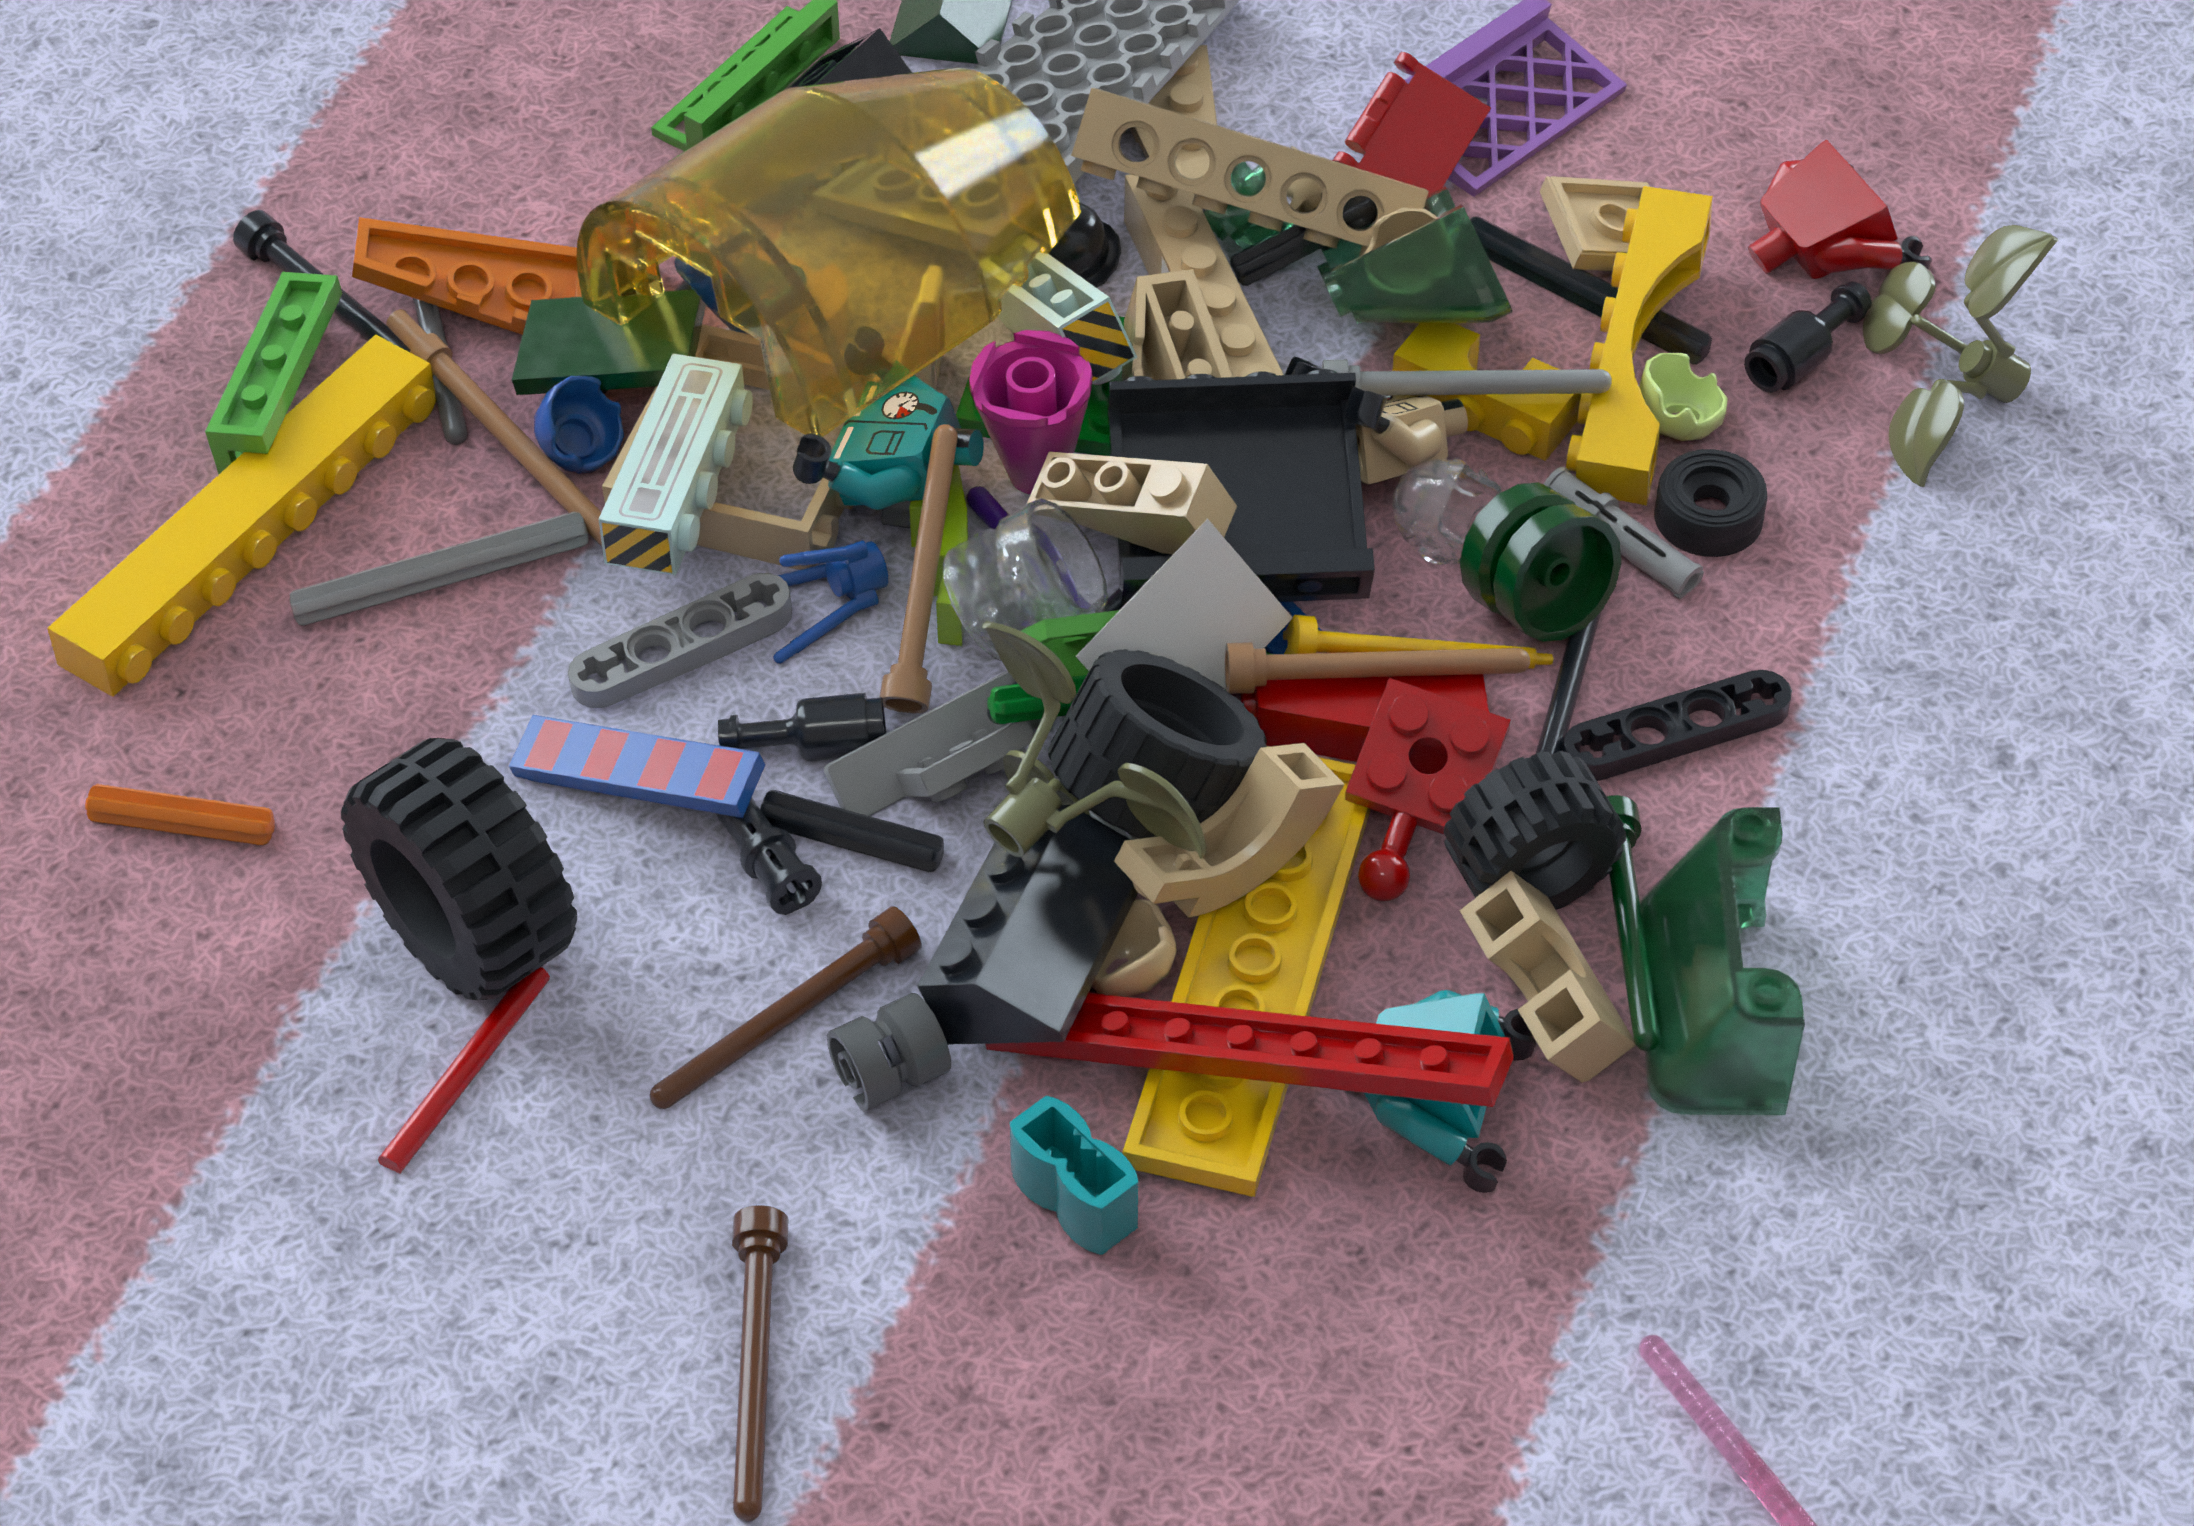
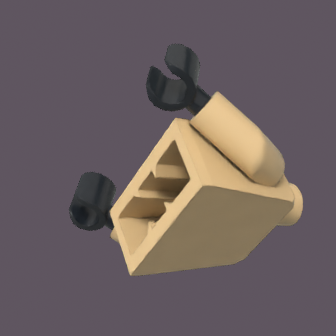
M1294 356L1289 363L1285 375H1303L1322 368ZM1352 387L1344 410L1345 419L1355 423L1360 477L1361 481L1366 484L1377 483L1444 463L1448 457L1447 437L1463 434L1467 431L1468 427L1467 413L1459 399L1440 402L1427 395H1380Z

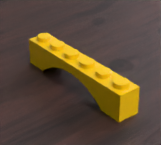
M1643 186L1638 209L1628 208L1626 212L1622 242L1629 243L1627 253H1616L1611 286L1617 287L1618 292L1616 298H1605L1600 331L1607 332L1605 343H1594L1589 368L1607 371L1611 375L1612 384L1609 390L1604 393H1586L1581 395L1578 423L1585 424L1582 436H1571L1566 468L1569 471L1576 472V477L1597 493H1609L1619 501L1647 506L1658 458L1660 423L1645 403L1635 378L1633 357L1641 335L1656 313L1679 291L1700 278L1710 236L1713 196Z

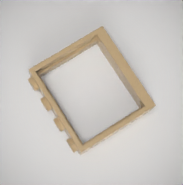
M703 324L695 356L742 364L743 379L746 385L848 409L852 408L864 380L876 381L878 378L871 372L863 376L849 373L844 368L842 354ZM658 386L655 387L602 485L605 503ZM822 478L801 521L715 502L711 509H704L702 512L697 545L780 565V557L786 554L833 548L838 535L839 518L844 508L852 509L853 506L844 505L839 492L829 488V481ZM817 564L791 566L789 568L801 570L816 566Z

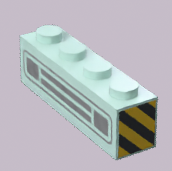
M1024 236L1014 240L997 258L987 256L973 264L995 312L1003 324L1014 333L1024 330L1050 331L1061 335L1062 338L1071 339L1079 346L1080 355L1086 362L1089 361L1092 384H1103L1114 379L1122 371V366L1137 358L1110 297Z
M679 354L671 355L598 519L604 564L676 575L686 551L693 552L699 538L702 512L704 509H711L717 495L719 472L722 467L728 468L731 465L735 451V435L738 427L747 426L751 416L753 397L750 390L744 389L742 364Z

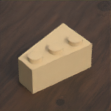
M1194 270L1137 276L1124 318V329L1137 358L1123 366L1122 381L1134 376H1147L1154 380L1184 379L1194 374H1209L1216 378L1233 377Z

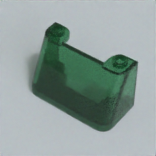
M1446 186L1429 194L1424 205V209L1439 218L1362 256H1359L1362 245L1344 239H1339L1337 249L1328 246L1321 248L1327 261L1318 265L1317 268L1340 317L1352 312L1357 323H1493L1513 313L1506 294L1462 204L1457 207L1455 206ZM1373 222L1360 229L1368 228L1370 225L1373 224Z
M1743 807L1725 813L1640 900L1661 1035L1658 1047L1652 1051H1645L1647 1085L1651 1098L1660 1107L1671 1113L1683 1115H1786L1805 1027L1802 995L1794 980L1778 970L1743 968L1740 934L1750 926H1765L1767 916L1765 897L1772 861L1779 854L1782 843L1783 831L1780 807Z

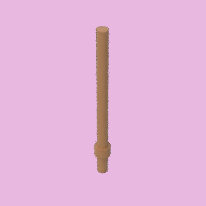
M399 309L394 311L387 319V327L410 349V353L431 364L432 376L435 375L568 513L575 511L581 514L588 533L602 547L598 520L601 511L452 360V350L436 334H427L405 310Z

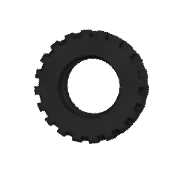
M428 738L363 778L349 789L341 809V819L345 823L342 828L344 838L351 846V858L356 869L361 872L366 882L364 885L371 898L377 901L384 913L383 917L391 929L397 931L404 941V946L414 958L418 957L424 963L426 970L436 980L441 979L444 981L447 989L456 995L463 994L465 999L470 1000L494 999L569 947L576 931L575 925L577 923V910L571 904L574 895L571 885L564 879L562 873L564 868L557 853L551 850L546 841L548 838L539 822H535L526 809V803L517 791H512L504 782V776L493 765L488 766L484 763L482 756L474 749L463 747L460 741L445 738Z

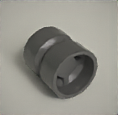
M910 993L880 1007L874 1022L867 1017L860 1016L830 1030L827 1034V1046L837 1075L845 1087L850 1085L855 1090L860 1087L864 1090L863 1093L853 1097L859 1108L863 1111L872 1109L899 1096L903 1082L913 1087H918L948 1073L951 1069V1055L943 1031L930 1007L916 993Z

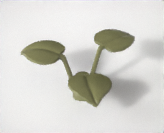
M2020 225L2003 226L1995 230L1984 240L1971 259L1964 279L1965 285L1971 292L1965 297L1964 305L1990 340H1975L1967 345L1919 315L1932 299L1936 288L1931 271L1919 263L1906 262L1892 269L1883 280L1878 291L1879 295L1873 298L1872 306L1867 311L1863 321V337L1867 349L1876 354H1885L1893 351L1905 340L1912 324L1961 354L1958 366L1967 382L1938 379L1933 383L1930 391L1925 388L1914 389L1902 401L1889 425V443L1894 459L1903 473L1918 486L1925 487L1932 465L1947 446L1960 422L1964 410L1962 393H1970L1978 399H1983L1987 393L2003 403H2009L2018 398L2027 387L2031 376L2030 364L2014 354L2016 347L2003 339L1989 318L1996 315L2011 300L2051 248L2059 241L2052 234Z
M987 620L982 625V629L987 631L1010 675L1025 692L1036 698H1041L1044 705V715L1026 753L1010 750L1003 757V766L1008 778L1005 787L1009 794L983 821L984 827L991 838L1011 855L1023 857L1048 829L1057 833L1071 819L1082 813L1090 816L1088 810L1108 798L1120 797L1126 799L1131 812L1147 830L1157 837L1161 836L1170 844L1181 849L1197 851L1200 859H1202L1207 851L1200 823L1184 797L1160 775L1145 767L1124 763L1118 769L1121 781H1113L1085 798L1078 800L1064 788L1061 782L1055 778L1042 762L1037 760L1039 752L1060 711V702L1069 704L1076 697L1075 684L1061 660L1041 642L1017 629ZM1062 805H1071L1060 812L1057 811Z

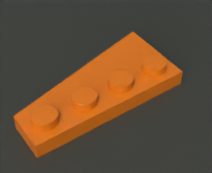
M359 217L352 277L523 335L531 300L588 296L591 249Z

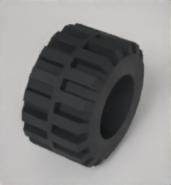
M1547 751L1535 753L1525 759L1520 757L1510 761L1508 765L1500 769L1496 768L1485 775V779L1478 784H1474L1464 793L1465 798L1455 804L1450 812L1452 818L1445 823L1443 832L1446 836L1444 840L1446 849L1475 898L1508 872L1512 871L1545 894L1555 910L1570 905L1571 902L1579 897L1585 896L1594 889V886L1599 881L1605 879L1612 870L1611 865L1620 859L1624 850L1621 845L1626 841V831L1623 828V822L1586 763L1579 757L1572 758L1570 753L1561 751L1550 755Z

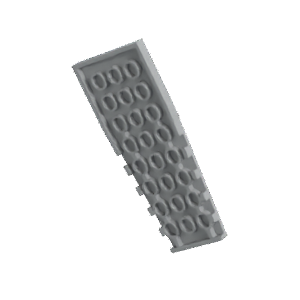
M1048 0L1050 7L1035 19L1033 14L1025 12L1012 22L1014 36L1000 46L999 41L991 39L975 52L978 65L968 73H965V69L956 67L915 99L811 194L816 214L997 258L1085 173L1080 170L1083 159L1073 157L1071 154L1091 88L1101 89L1148 104L1240 0Z

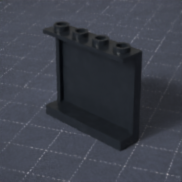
M1319 369L1303 375H1276L1271 372L1260 371L1248 374L1245 377L1216 378L1209 374H1194L1184 379L1154 380L1147 376H1134L1123 381L1109 382L1107 415L1110 456L1208 464L1237 505L1224 538L1279 602L1369 599L1375 572L1373 548H1367L1355 423L1346 420L1344 417V410L1352 387L1356 385V373H1337L1330 369ZM1116 537L1121 608L1173 554L1160 553Z

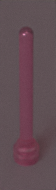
M1658 1335L1644 1337L1639 1344V1353L1643 1360L1780 1526H1818L1663 1338Z

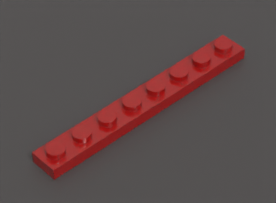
M1088 993L1064 1042L985 1044L987 1050L1487 1107H1494L1514 1058L1510 1038L1093 993Z

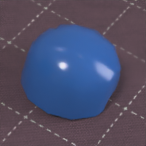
M571 375L546 393L534 416V434L539 446L545 455L565 471L578 474L596 471L616 457L624 439L620 416L621 405L611 401L603 394L600 389L601 381L594 377Z

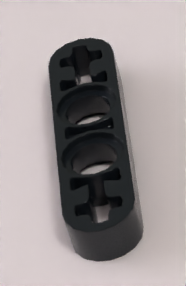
M1749 671L1579 723L1571 727L1565 734L1563 752L1570 753L1572 758H1581L1597 781L1605 780L1773 728L1783 723L1788 716L1792 690L1786 679L1773 671ZM1759 693L1764 700L1774 698L1773 704L1766 705L1761 699L1751 700L1752 694ZM1741 708L1740 715H1736V709ZM1700 710L1711 711L1717 714L1722 722L1711 727L1700 726L1694 723L1689 718V715ZM1639 728H1652L1661 732L1665 739L1657 744H1645L1636 740L1632 736V732ZM1614 735H1618L1619 741L1613 742ZM1589 745L1590 749L1594 752L1602 751V757L1594 758L1589 751L1580 752L1581 746Z

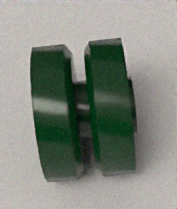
M1535 482L1517 484L1497 494L1477 514L1465 536L1459 562L1462 583L1475 601L1490 611L1503 616L1509 624L1524 634L1542 642L1564 640L1583 630L1604 609L1616 587L1622 559L1620 541L1607 522L1591 512L1576 506L1575 502L1556 490Z

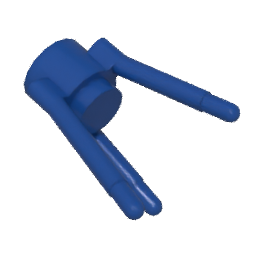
M862 540L844 547L804 551L780 557L779 562L783 567L826 563L777 575L787 582L788 587L827 577L830 588L837 597L846 595L851 600L777 651L773 656L774 661L779 664L785 662L858 611L879 604L876 590L887 587L889 575L884 557L874 542L865 543Z

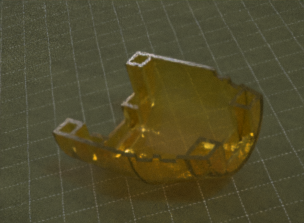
M955 67L793 87L775 94L590 211L582 223L577 241L576 261L578 280L583 303L621 326L665 295L659 264L670 257L675 256L710 276L719 317L760 340L775 417L804 435L816 434L823 437L993 322L1002 311L1001 298L1012 285L1022 287L1029 278L1027 267L1038 252L1048 254L1080 215L1081 211L1076 189L1068 168L1045 128L1019 98L999 82L985 74L968 68Z

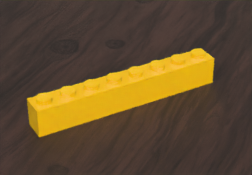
M378 335L373 336L285 415L268 454L243 452L47 628L57 665L112 697L128 683L134 684L142 680L148 673L152 661L170 644L177 645L182 643L191 633L194 622L213 605L221 606L226 603L232 596L236 584L254 567L259 569L266 566L275 555L277 546L295 530L303 531L309 527L317 514V510L335 493L341 495L347 492L353 485L360 470L375 457H385L393 448L396 437L413 422L420 423L430 415L436 402L431 364Z

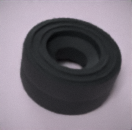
M1701 449L1687 452L1672 460L1660 476L1654 509L1656 525L1661 534L1671 544L1685 552L1705 557H1722L1738 553L1754 543L1761 533L1768 498L1766 483L1759 470L1752 463L1731 452L1716 449ZM1712 497L1722 501L1726 508L1723 510H1709L1697 506L1695 501L1700 498Z

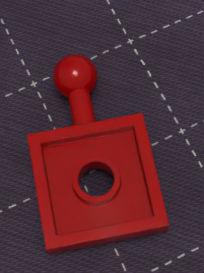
M1392 678L1388 679L1345 791L1346 801L1392 816L1381 845V850L1367 855L1359 867V884L1370 898L1377 901H1391L1405 892L1410 881V870L1404 857L1406 856L1416 826L1444 835L1445 823L1452 818L1450 812L1455 804L1465 798L1464 793L1474 784L1481 782L1486 778L1485 775L1494 770L1509 731L1511 719ZM1421 746H1432L1444 754L1446 764L1436 773L1424 774L1417 771L1411 765L1409 760L1411 753Z

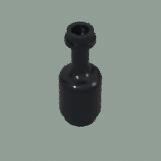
M1854 281L1848 282L1845 285H1839L1831 293V303L1817 315L1805 310L1792 312L1751 344L1749 354H1747L1744 361L1746 373L1753 384L1769 393L1776 392L1779 389L1788 390L1825 361L1832 352L1833 340L1831 333L1845 321L1850 323L1861 321L1871 308L1872 300L1866 288Z
M865 692L801 699L797 702L795 714L789 719L753 723H739L738 715H730L728 719H718L719 746L747 749L790 744L798 747L802 758L806 761L838 759L887 733L882 697L867 699Z

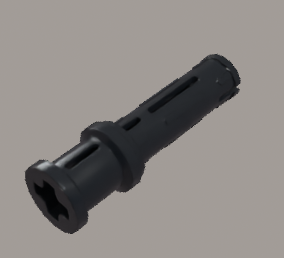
M751 798L743 818L715 813L719 821L725 826L740 847V862L744 871L751 878L759 879L767 890L766 900L771 909L777 914L787 915L809 905L815 900L822 886L820 874L813 866L803 864L795 853L796 844L792 836L786 830L772 827L753 798ZM749 826L754 830L753 834L748 830ZM767 851L770 852V854H771L770 857L767 856V854H766ZM790 882L796 889L794 893H791L786 887Z

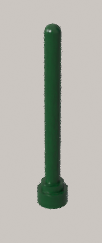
M1621 795L1607 796L1623 822V828L1626 831V841L1621 845L1624 850L1620 859L1611 865L1612 870L1609 873L1633 1039L1635 1045L1640 1050L1652 1051L1660 1044L1661 1035L1632 855V848L1635 846L1642 831L1638 806L1632 799Z

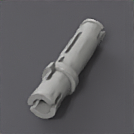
M1565 467L1557 468L1546 479L1543 485L1556 490L1575 502L1576 506L1591 512L1607 522L1620 541L1621 555L1673 592L1675 597L1681 599L1699 585L1704 575V568L1700 564L1691 561L1662 540L1657 534L1619 508V501L1611 494L1605 492L1602 494L1597 493L1571 474Z

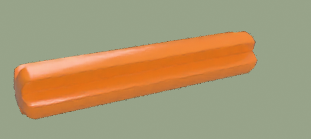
M96 784L90 788L85 802L88 819L93 822L255 845L268 844L275 828L273 811L266 807Z

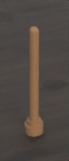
M947 424L938 426L933 433L898 663L891 665L890 673L882 677L879 697H882L885 708L897 712L924 713L928 711L932 683L927 680L928 671L922 666L958 439L955 428Z
M1252 642L1226 643L1225 683L1226 691L1229 694L1254 693L1255 687H1266L1267 680L1516 674L1526 671L1530 665L1529 654L1521 648L1266 655L1265 648L1254 649Z

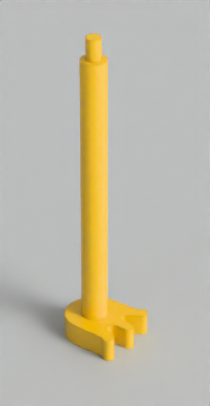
M1294 615L1286 631L1283 632V640L1288 641L1284 654L1521 648L1530 656L1528 669H1534L1536 665H1552L1554 659L1553 654L1537 653L1536 648L1319 631L1315 616Z

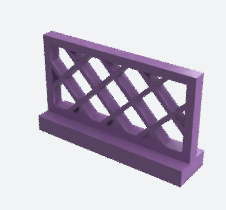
M1522 0L1426 65L1427 68L1477 98H1486L1487 105L1491 107V110L1480 128H1487L1488 143L1471 141L1462 155L1465 157L1488 158L1489 169L1474 177L1458 162L1448 178L1449 181L1473 197L1625 92L1627 84L1548 18L1552 4L1547 0ZM1545 40L1561 54L1562 61L1533 58V48ZM1501 70L1523 72L1524 86L1495 84V74ZM1534 74L1562 76L1563 90L1535 88ZM1411 75L1405 81L1409 84L1413 76ZM1572 78L1591 79L1602 86L1603 89L1596 94L1574 92ZM1496 99L1525 102V116L1496 114ZM1535 103L1564 106L1565 116L1559 120L1536 118ZM1497 130L1526 132L1527 142L1522 146L1497 144Z

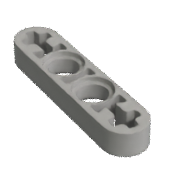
M771 573L750 575L582 652L573 659L568 669V678L573 697L580 704L590 708L611 706L780 631L787 626L792 618V603L787 582L780 576ZM763 600V602L766 605H768V607H764L763 604H761L758 601ZM734 611L737 612V618L741 621H736ZM706 621H716L725 626L722 632L711 637H701L692 632L697 625ZM652 646H661L670 651L666 658L654 663H647L637 658L641 651ZM626 660L629 672H625L623 663L619 665V661ZM597 673L602 679L608 678V680L598 684L594 679H587V677Z

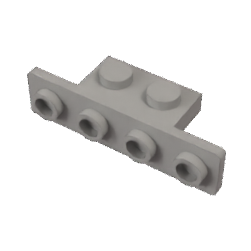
M1007 670L834 760L824 767V773L840 808L867 816L882 810L906 796L931 797L932 802H939L965 790L968 787L965 778L982 769H984L986 774L1003 770V757L1010 750L1018 751L1029 745L1034 736L1033 729L1039 726L1041 719L1002 725L994 724L989 720L987 716V698L990 697L991 690L997 686L1011 685L1015 681Z

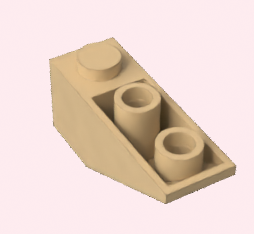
M1062 452L1048 453L1027 502L1032 509L1165 554H1174L1207 519L1225 537L1237 507L1208 464Z

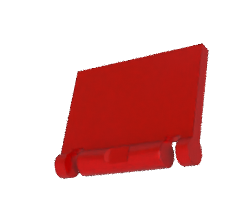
M1400 52L1394 61V65L1400 71L1412 75L1411 81L1408 84L1398 74L1388 72L1345 139V144L1351 150L1363 154V158L1358 163L1350 154L1338 151L1332 161L1427 189L1429 193L1424 209L1428 211L1488 115L1491 107L1427 68L1411 54Z

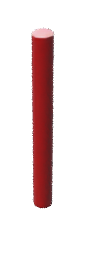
M540 967L510 987L378 1157L380 1165L401 1174L548 983L550 976L543 967Z

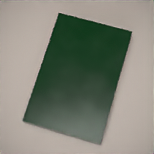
M693 289L531 300L511 379L516 395L546 394L551 388L571 375L597 378L601 381V390L656 387L659 385L672 354L696 356L706 305Z

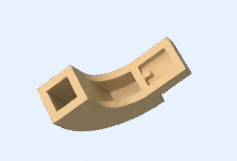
M1305 743L1260 748L1234 794L1218 811L1200 823L1207 851L1202 859H1200L1197 851L1181 849L1158 836L1124 841L1114 862L1133 881L1135 889L1153 904L1174 901L1188 918L1217 910L1251 892L1280 870L1318 829L1337 799L1344 783Z

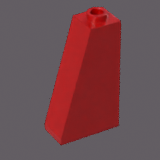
M1483 674L1267 680L1266 687H1255L1254 693L1241 694V703L1259 722L1260 729L1264 731L1267 746L1305 743L1316 755L1353 762L1358 760L1389 678L1489 712ZM1421 746L1415 749L1409 757L1411 765L1417 771L1424 774L1436 773L1446 764L1444 754L1432 746Z

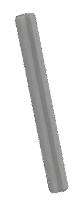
M574 511L294 590L290 593V606L296 622L299 625H308L583 547L588 543L587 527L581 514Z

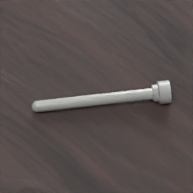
M1347 359L1322 361V369H1330L1337 373H1356L1355 387L1380 395L1604 393L1609 390L1612 384L1611 375L1603 369L1360 371L1359 365L1348 366Z

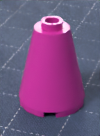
M1024 330L1013 333L1014 341L996 347V341H993L985 346L972 362L969 384L972 399L1011 483L1019 491L1031 495L1049 452H1075L1092 389V369L1089 361L1086 362L1080 355L1079 346L1071 339L1062 338L1061 335L1050 331Z

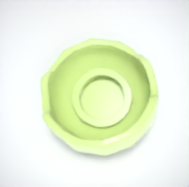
M1659 353L1646 361L1639 388L1645 403L1660 423V434L1681 441L1697 440L1704 438L1722 425L1726 414L1728 398L1720 387L1717 386V378L1714 373H1710L1705 377L1695 375L1690 368L1689 356L1683 353Z

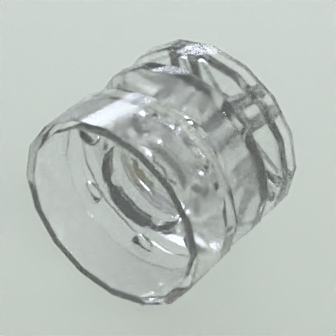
M1043 498L1032 501L1001 519L996 530L990 528L974 535L971 540L960 543L948 550L943 562L944 583L951 604L963 627L980 648L999 661L1002 660L985 629H982V625L987 620L1021 631L1044 619L1104 612L1108 601L1106 579L1099 558L1087 536L1066 511L1056 503Z

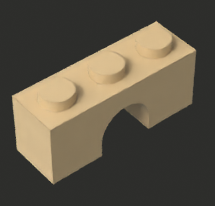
M1510 871L1459 910L1488 960L1506 972L1526 997L1528 1002L1520 1007L1518 1011L1549 1062L1583 1083L1592 1079L1635 1046L1631 1033L1545 894Z

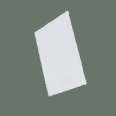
M1207 519L1076 657L1089 671L1094 661L1106 652L1113 653L1114 650L1123 649L1149 652L1156 656L1172 659L1183 666H1188L1200 672L1201 675L1211 681L1213 680L1225 690L1226 643L1252 642L1254 649L1265 648L1291 621L1292 616Z

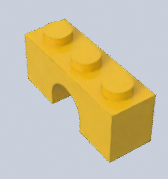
M1429 312L1394 353L1392 371L1477 370L1480 334ZM1532 357L1522 370L1560 369ZM1582 394L1427 396L1440 402L1459 399L1467 413V431L1477 430L1502 441L1506 448L1516 454L1524 455L1529 453L1546 461L1578 421Z

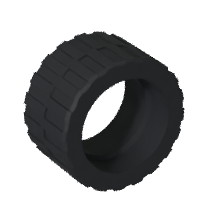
M1123 649L1114 650L1113 653L1106 652L1094 661L1048 748V756L1051 760V767L1055 775L1061 780V784L1078 800L1085 798L1113 781H1121L1118 769L1124 763L1145 767L1172 784L1190 805L1199 823H1202L1218 811L1234 794L1259 749L1267 747V740L1254 715L1235 696L1233 697L1213 680L1211 681L1201 675L1200 672L1188 666H1183L1172 659L1156 656L1149 652ZM1111 797L1089 809V811L1097 814L1105 822L1124 830L1136 838L1157 837L1147 830L1134 816L1127 805L1126 799Z

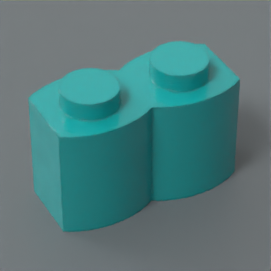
M1045 1096L1010 1121L1011 1172L1015 1183L1034 1203L1048 1210L1055 1211L1061 1227L1075 1243L1090 1252L1103 1255L1138 1228L1139 1181L1134 1167L1116 1148L1092 1138L1087 1123L1075 1109L1059 1099Z

